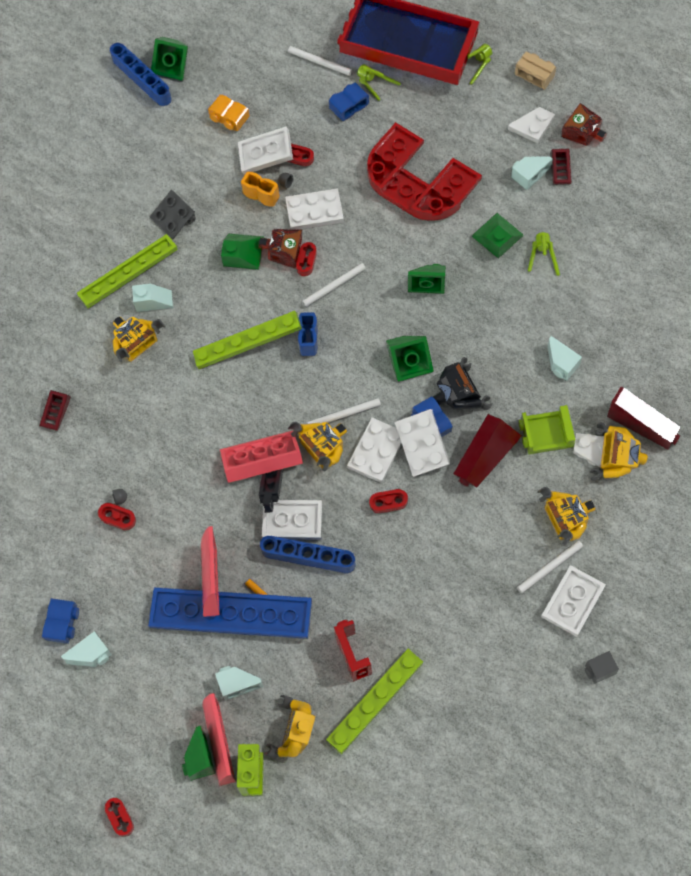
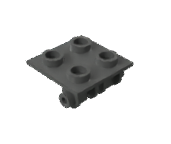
M172 189L150 216L172 239L176 237L187 222L193 223L196 220L195 211Z

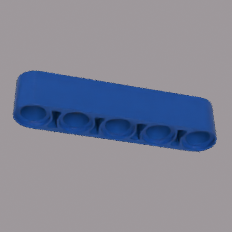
M114 43L110 46L112 60L119 69L160 106H167L171 103L169 87L122 43Z
M265 536L260 541L261 552L264 557L341 573H350L356 567L355 556L348 550L275 536ZM268 544L274 545V548L271 550H266L265 546ZM286 548L294 549L290 554L284 553ZM307 551L313 553V555L309 558L303 556V554ZM325 555L332 557L330 561L322 560ZM344 559L352 561L349 565L341 563Z

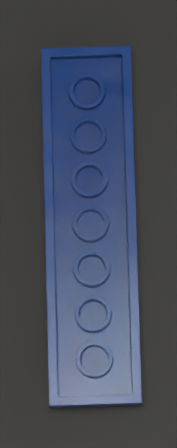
M154 587L148 626L155 629L308 639L312 598L219 592L220 615L203 617L201 590Z

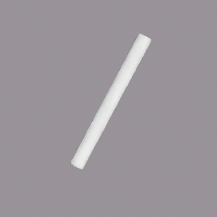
M292 46L288 49V53L350 76L352 73V69Z
M363 263L359 264L304 299L302 304L305 307L309 306L364 271L366 267Z
M379 398L309 421L307 424L330 423L380 406L381 403Z
M580 541L574 543L517 587L520 593L525 592L583 547Z

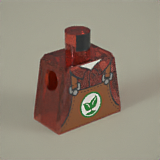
M580 103L564 124L561 137L588 146L593 138L603 142L607 132L600 129L602 118Z
M274 229L272 230L271 239L260 237L259 248L268 250V259L270 261L296 269L302 243V230Z

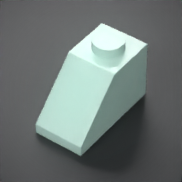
M550 156L524 157L522 160L516 161L512 166L511 178L528 190L551 169L553 158Z
M153 284L132 286L133 303L137 312L173 308L172 290Z
M551 336L547 346L551 370L558 378H563L567 381L580 366L582 356Z
M94 631L61 657L67 664L96 667L106 663L112 654Z
M223 667L218 673H215L225 701L263 687L259 677L237 667Z

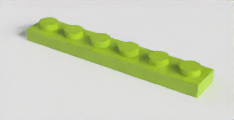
M165 234L78 291V297L89 309L177 251L176 244Z
M294 310L193 350L197 368H205L301 330L302 327L297 312Z
M407 649L328 736L326 741L342 755L421 667L423 661L411 650Z

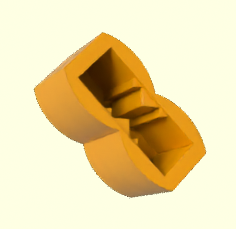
M221 94L208 109L211 120L215 123L224 124L229 130L239 131L250 117L247 107Z
M246 172L241 180L242 191L246 197L259 200L266 206L274 207L280 197L276 182L266 178L262 179L260 175L254 172Z

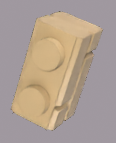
M527 51L515 67V75L544 90L552 81L556 72V66L552 62L544 61L537 54H531Z

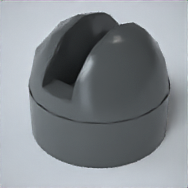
M289 173L280 174L278 177L279 184L289 188L293 183V175Z
M112 490L116 505L122 504L127 500L125 490Z

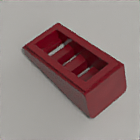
M552 149L550 157L553 158L551 166L553 185L571 184L570 150ZM564 157V160H556V158ZM556 164H565V166H556ZM557 170H566V172L557 173ZM557 176H566L567 179L557 180Z
M50 390L39 426L58 431L71 396ZM55 399H60V400H62V403H58V402H54V401H55ZM52 406H58L60 409H52ZM52 412L58 414V416L54 417L49 414ZM47 419L56 421L55 425L47 423Z

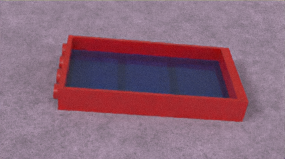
M355 0L354 8L350 9L349 20L345 21L343 26L344 32L339 35L337 44L339 45L340 53L458 85L468 60L467 55L471 53L476 40L480 21L403 0Z

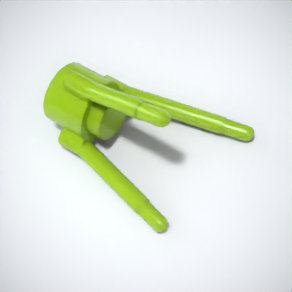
M488 44L481 45L478 49L467 55L468 59L475 56L478 61H484L470 81V85L474 83L486 64L491 61L492 49Z
M362 64L357 71V76L360 77L359 82L364 84L378 101H380V97L366 81H372L376 75L393 84L401 85L400 82L385 76L366 64Z
M545 232L538 233L536 241L532 243L533 248L528 272L532 270L536 249L543 252L544 256L549 249L556 275L559 276V267L553 250V242L550 241V235Z

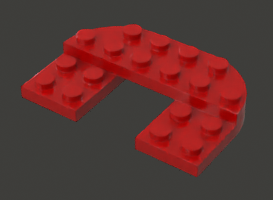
M395 122L369 154L367 172L370 185L380 196L418 219L436 221L452 216L461 208V203L482 180V175L452 158L429 185L403 168L424 144V139Z

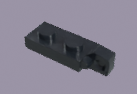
M282 469L265 473L261 476L258 495L260 504L263 503L265 513L273 512L274 502H278L280 497Z

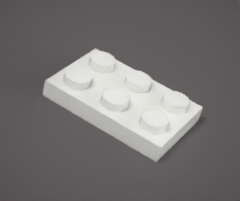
M287 126L238 142L241 172L244 175L246 172H255L293 160L290 133Z
M338 188L285 197L291 231L344 223Z
M431 409L395 422L413 477L450 465Z
M371 418L347 468L383 483L402 445L397 428Z
M278 500V502H274V509L271 513H265L263 506L262 538L265 536H275L291 540H321L322 500Z
M570 565L541 618L577 637L606 584Z

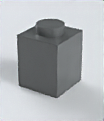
M610 651L588 660L584 669L588 679H592L594 684L616 675L619 670Z

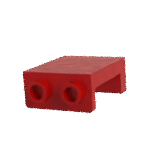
M353 620L338 622L337 626L334 627L335 638L353 682L372 675L369 658L356 661L347 637L356 634Z

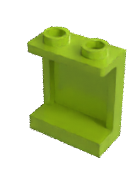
M567 405L560 406L559 411L527 416L526 412L521 415V419L518 420L519 429L524 433V437H522L523 447L527 448L528 455L574 447L576 439Z
M238 744L237 788L242 796H263L264 753L260 752L259 744Z

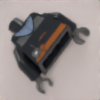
M463 357L461 362L446 366L437 381V386L441 392L433 396L439 406L447 402L450 407L455 409L482 408L488 410L491 408L492 403L486 404L484 402L489 401L490 396L486 395L482 400L479 399L481 395L467 372L471 369L472 363L466 364L468 360L466 357Z

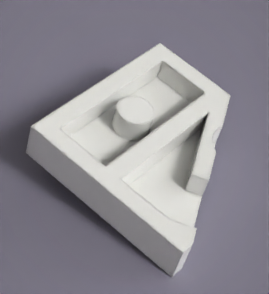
M538 107L510 123L508 130L538 144L552 123L555 114Z
M576 433L573 454L586 459L593 466L597 465L601 468L604 436Z

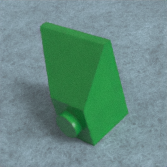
M167 37L156 38L151 70L157 75L183 81L188 46L175 39Z
M496 213L472 237L499 259L523 237V234Z
M228 233L223 241L221 252L223 267L259 270L263 245L259 244L260 237H264Z
M425 265L408 271V292L444 294L446 265Z
M400 336L386 340L389 357L398 382L434 372L426 336Z
M201 726L196 727L184 755L185 763L182 764L184 775L188 776L191 781L215 774L207 737Z

